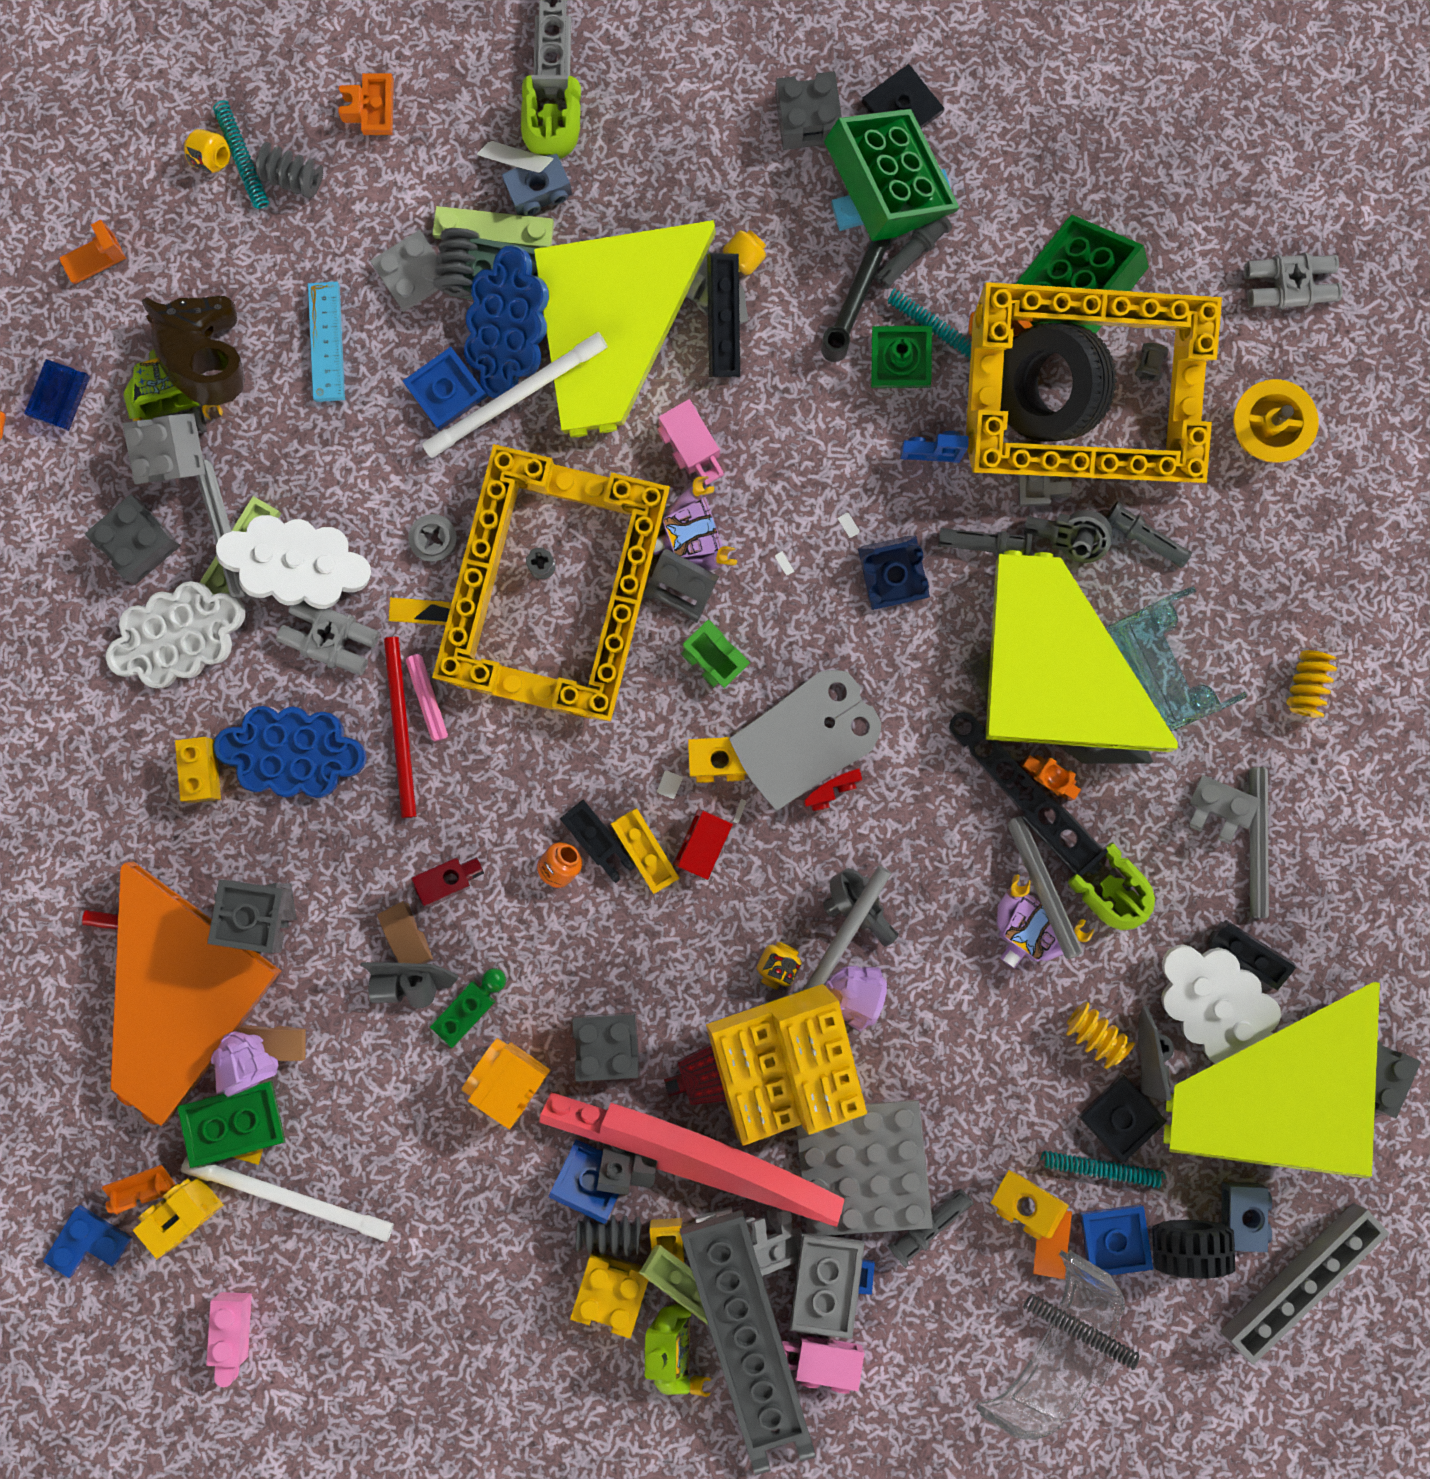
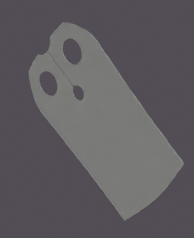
M828 670L815 674L765 714L729 738L747 775L776 811L826 778L867 755L874 748L880 735L881 721L873 706L863 702L860 696L861 688L848 672ZM840 682L846 687L847 695L842 701H834L830 698L828 689L832 683ZM827 717H832L835 721V725L832 728H827L824 724V720ZM863 717L868 721L869 731L866 735L858 736L852 732L851 723L855 718Z

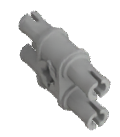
M1303 252L1301 255L1282 256L1277 254L1268 260L1247 261L1244 266V275L1247 280L1271 278L1275 285V288L1250 289L1247 297L1249 308L1275 306L1276 309L1284 310L1285 307L1304 306L1305 308H1310L1315 303L1339 302L1343 293L1341 283L1315 285L1312 276L1316 274H1335L1339 268L1338 256H1311V254Z
M305 601L296 605H290L289 614L312 623L311 631L305 634L282 625L277 633V642L299 650L304 658L310 657L327 664L328 668H336L338 666L360 676L363 675L368 660L344 650V644L351 639L374 648L380 637L379 631L356 622V618L352 615L346 616L330 608L317 609ZM331 632L334 635L333 640L322 638L324 633L329 634Z

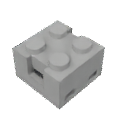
M194 413L168 415L153 418L152 420L122 423L134 484L206 474Z

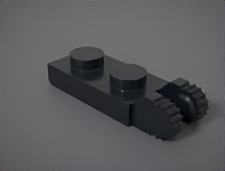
M584 799L559 818L598 866L601 865L615 883L621 878L614 867H611L606 861L610 856L616 853L626 869L631 871L635 868V865L621 849V844Z

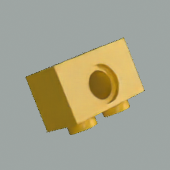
M198 737L175 740L180 802L199 803L221 800L218 760L213 748L214 739Z
M731 737L688 739L690 778H696V783L715 782L714 777L726 776L727 782L745 781L747 773L729 740ZM718 752L724 753L729 760L727 766L721 769L715 768L711 764V757Z
M1008 1170L990 1202L998 1208L996 1213L1011 1223H1013L1014 1219H1017L1025 1224L1023 1230L1038 1240L1042 1236L1052 1238L1069 1207L1067 1203L1011 1170ZM1027 1198H1031L1035 1203V1210L1029 1216H1026L1021 1208L1023 1201Z

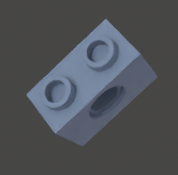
M557 154L546 155L553 158V160L540 173L517 167L501 174L517 215H535L541 210V207L551 203L553 205L561 204L568 199V196L572 195L569 179ZM536 184L545 185L540 191L532 190V187Z
M1222 1182L1221 1224L1234 1230L1235 1251L1268 1252V1243L1272 1241V1229L1270 1224H1268V1211L1272 1209V1196L1268 1192V1188L1260 1183ZM1251 1209L1253 1212L1251 1221L1243 1224L1242 1216L1244 1212Z

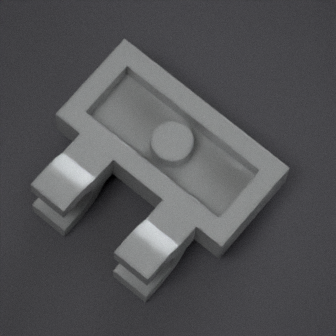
M1018 475L1019 507L1049 506L1051 504V497L1069 498L1070 494H1072V481L1050 482V476Z
M1202 775L1190 801L1191 805L1197 807L1190 822V828L1202 832L1209 814H1214L1227 820L1219 835V840L1230 845L1239 826L1246 829L1249 828L1261 799Z
M776 1207L766 1211L771 1226L776 1230V1233L770 1236L766 1234L765 1218L755 1220L754 1217H749L745 1219L762 1276L798 1262L802 1234L801 1227L792 1226L791 1212L780 1210Z

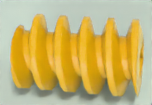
M1305 650L1300 652L1299 655L1303 662H1299L1296 665V670L1299 674L1293 676V681L1297 685L1290 687V693L1293 697L1287 698L1286 704L1291 707L1289 710L1296 714L1313 718H1324V713L1318 711L1317 707L1327 706L1328 704L1320 698V695H1329L1331 693L1323 685L1324 683H1334V679L1326 674L1327 672L1337 671V667L1330 664V660H1336L1337 658L1327 653Z
M1085 1001L1068 1018L1067 1024L1069 1027L1066 1035L1070 1036L1077 1032L1078 1036L1075 1043L1078 1045L1086 1040L1088 1043L1085 1052L1088 1053L1096 1049L1097 1053L1094 1059L1098 1061L1106 1057L1107 1060L1104 1068L1108 1069L1113 1065L1119 1064L1133 1049L1135 1042L1127 1043L1128 1037L1124 1033L1117 1035L1118 1028L1115 1025L1107 1027L1108 1019L1106 1017L1098 1019L1099 1011L1097 1009L1088 1011L1090 1004L1088 1001Z

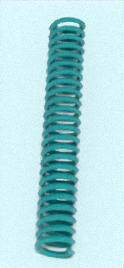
M226 100L218 101L214 104L213 111L232 153L235 165H237L240 177L244 182L247 194L251 199L252 206L258 209L267 207L270 201H268V197L264 192L265 189L262 188L263 185L260 184L261 180L257 176L254 163H252L253 160L250 159L251 156L248 155L249 151H247L246 143L242 138V134H240L241 131L238 130L239 127L237 122H235L230 105H228L229 102ZM220 103H226V104H223V105L218 106V107L215 109V107H216L218 104H220Z
M896 288L892 290L887 300L888 304H891L892 307L895 306V309H899V312L903 311V315L907 314V317H910L915 323L918 322V325L932 326L934 336L938 335V339L942 337V341H945L946 344L949 343V346H953V349L957 348V352L961 351V354H965V357L969 356L970 360V338L965 341L966 335L961 338L962 333H959L957 336L958 330L953 333L955 329L951 328L949 331L950 325L944 330L947 323L944 322L941 326L943 319L936 325L939 317H936L933 321L935 314H933L928 320L931 312H928L925 316L927 309L922 312L923 306L917 311L920 305L917 304L914 307L915 301L909 306L912 298L904 305L908 296H905L901 301L904 293L897 299L900 290L894 296Z
M1045 1150L1040 1160H1043L1046 1153L1045 1169L1049 1165L1050 1170L1054 1166L1056 1171L1059 1166L1061 1172L1064 1166V1171L1067 1172L1069 1166L1070 1173L1074 1171L1075 1174L1078 1172L1081 1175L1083 1172L1084 1176L1088 1173L1089 1177L1092 1176V1173L1096 1177L1098 1173L1099 1178L1103 1174L1104 1179L1108 1177L1109 1180L1112 1178L1114 1181L1117 1179L1119 1182L1121 1180L1126 1182L1127 1180L1128 1183L1132 1180L1133 1184L1137 1181L1138 1185L1142 1183L1143 1186L1147 1184L1148 1187L1151 1185L1153 1188L1156 1186L1158 1189L1161 1187V1174H1163V1179H1166V1174L1163 1170L1160 1172L1159 1170L1155 1171L1154 1169L1150 1170L1144 1167L1140 1169L1139 1166L1135 1168L1134 1165L1130 1167V1165L1126 1166L1125 1164L1121 1165L1120 1163L1116 1164L1110 1161L1106 1163L1105 1160L1101 1162L1100 1159L1096 1161V1159L1091 1160V1158L1086 1159V1157L1081 1158V1156L1076 1157V1155L1072 1157L1071 1154L1067 1156V1154L1062 1155V1153L1057 1154V1152L1052 1153V1151L1047 1152Z

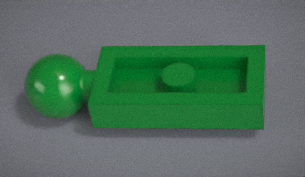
M491 968L483 974L481 986L472 981L430 1028L451 1048L455 1047L496 1002L489 995L490 993L500 992L505 987L506 976L504 972L497 968Z

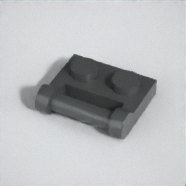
M665 549L659 558L644 596L651 600L656 598L689 615L690 620L698 623L719 576ZM660 583L696 600V605L660 588Z

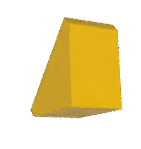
M682 1218L651 1220V1251L655 1245H661L684 1263V1247L680 1234Z

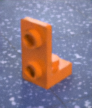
M102 220L91 224L96 235L92 237L93 241L59 258L73 284H77L127 259L114 233Z

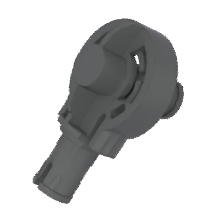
M1081 510L1071 515L1059 513L1058 519H1055V521L1028 515L1025 524L1026 529H1024V535L1028 533L1032 534V536L1050 539V542H1053V549L1062 550L1067 557L1080 563H1091L1104 557L1110 548L1113 537L1109 521L1100 513L1091 510Z
M850 868L833 876L830 880L832 897L823 902L826 913L832 918L842 913L847 918L870 879L863 877L860 873ZM878 896L860 927L862 929L869 928L881 944L886 947L898 938L899 933L883 917L884 908L880 905V898Z

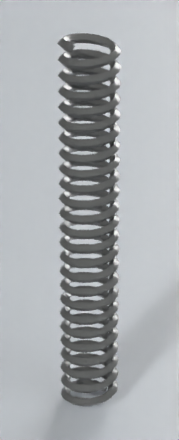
M1031 1294L1025 1301L1023 1308L1027 1309L1028 1307V1312L1031 1310L1033 1314L1037 1312V1317L1040 1315L1041 1319L1046 1317V1322L1050 1320L1051 1325L1054 1324L1055 1327L1059 1325L1060 1330L1068 1331L1069 1335L1077 1336V1339H1081L1082 1342L1086 1341V1344H1090L1091 1348L1095 1346V1350L1099 1349L1100 1353L1104 1351V1355L1108 1354L1109 1358L1112 1356L1113 1360L1118 1358V1363L1122 1361V1365L1127 1363V1368L1136 1369L1140 1357L1139 1352H1134V1349L1130 1350V1347H1125V1344L1121 1345L1120 1342H1116V1339L1112 1340L1111 1336L1107 1337V1334H1103L1102 1331L1098 1332V1329H1094L1093 1326L1089 1327V1324H1085L1084 1321L1080 1322V1319H1076L1075 1316L1072 1317L1071 1314H1067L1066 1311L1063 1312L1062 1309H1058L1057 1306L1054 1307L1053 1304H1049L1048 1301L1045 1302L1044 1299H1040L1039 1296L1036 1297L1035 1294ZM1033 1297V1300L1031 1301V1303H1030V1305H1029V1307H1028L1027 1305H1028L1029 1301L1031 1300V1298Z

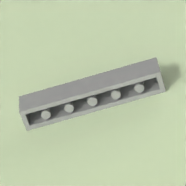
M1352 1203L1220 1332L1246 1360L1254 1365L1390 1233L1368 1209Z

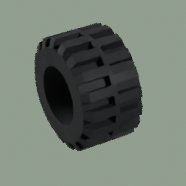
M1170 1220L1152 1227L1153 1266L1156 1270L1170 1276L1192 1279L1219 1278L1235 1272L1234 1230L1221 1223L1204 1220Z

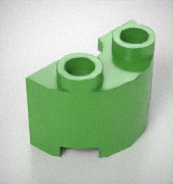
M709 619L682 644L684 650L680 654L689 664L694 666L697 663L705 671L701 676L713 688L717 684L725 688L750 664L743 654L724 637L722 632Z

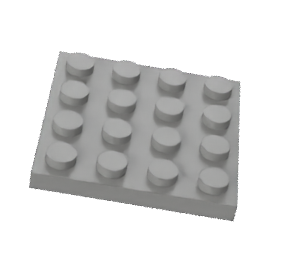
M919 1099L865 1104L867 1114L808 1135L802 1125L796 1127L802 1178L845 1199L837 1227L806 1217L807 1233L828 1236L933 1228Z

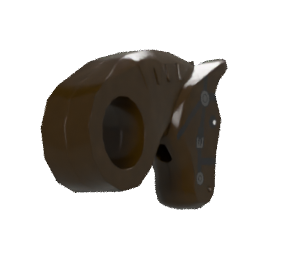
M226 296L178 298L166 305L157 303L148 297L142 300V304L148 313L146 319L151 325V339L157 360L170 382L192 401L201 405L218 406L233 401L243 391L245 383L241 358L235 347L219 340H213L211 337L219 331L235 327L237 312L234 302ZM207 371H222L215 375H201Z

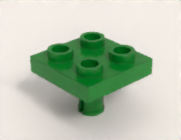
M872 326L871 388H931L932 326Z

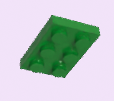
M273 1081L258 1084L230 1097L221 1094L177 1106L190 1168L286 1143Z

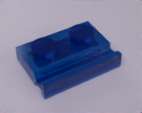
M46 359L24 414L29 418L69 431L91 376L85 372H80L74 368Z

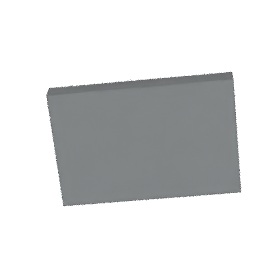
M802 1232L789 1330L852 1339L864 1241Z

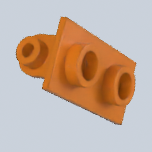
M159 1165L104 1185L102 1189L110 1198V1201L106 1202V1209L109 1214L115 1213L117 1215L122 1211L136 1207L138 1199L144 1204L158 1198H163V1195L171 1187L175 1186V1182L163 1165Z

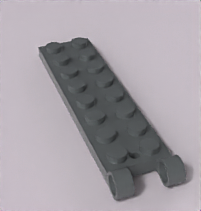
M743 1210L680 1228L681 1238L755 1476L771 1471L766 1450L795 1441L801 1462L815 1458L816 1454Z

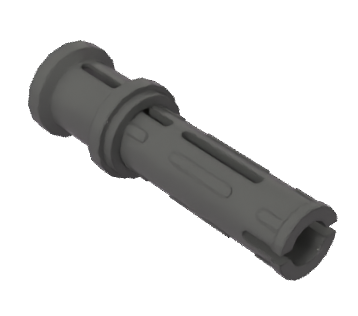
M945 216L915 229L912 232V239L875 275L876 281L880 285L885 282L882 287L889 289L924 251H931L935 247V242L944 233H949L952 230V225L948 218Z
M1119 501L1112 506L1105 517L1111 526L1124 533L1126 539L1133 540L1135 538L1176 564L1179 568L1184 567L1192 555L1190 550L1180 546L1146 524L1143 516L1140 514L1136 516L1123 508L1122 503Z
M941 527L938 547L987 551L995 553V556L1004 554V551L1016 550L1021 551L1022 555L1030 556L1032 534L1027 533L1025 536L1010 535L1002 530L997 534H988Z
M960 1188L950 1199L932 1213V1229L908 1230L896 1243H890L887 1246L906 1268L909 1266L908 1261L921 1250L926 1251L929 1249L928 1246L931 1245L929 1242L964 1211L974 1205V1203Z

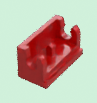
M697 809L673 865L708 880L733 824L704 810Z

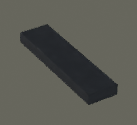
M709 253L707 254L709 377H740L739 254Z

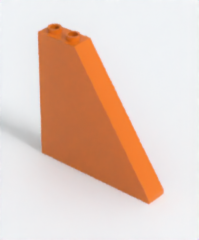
M133 861L124 863L120 870L110 1089L117 1094L116 1097L120 1102L127 1106L133 1105L142 1112L141 1116L147 1122L162 1126L170 1121L178 1110L177 1106L182 1105L212 1065L211 1056L218 1049L221 1040L224 1038L223 1036L239 1029L282 970L256 951L207 944L212 919Z

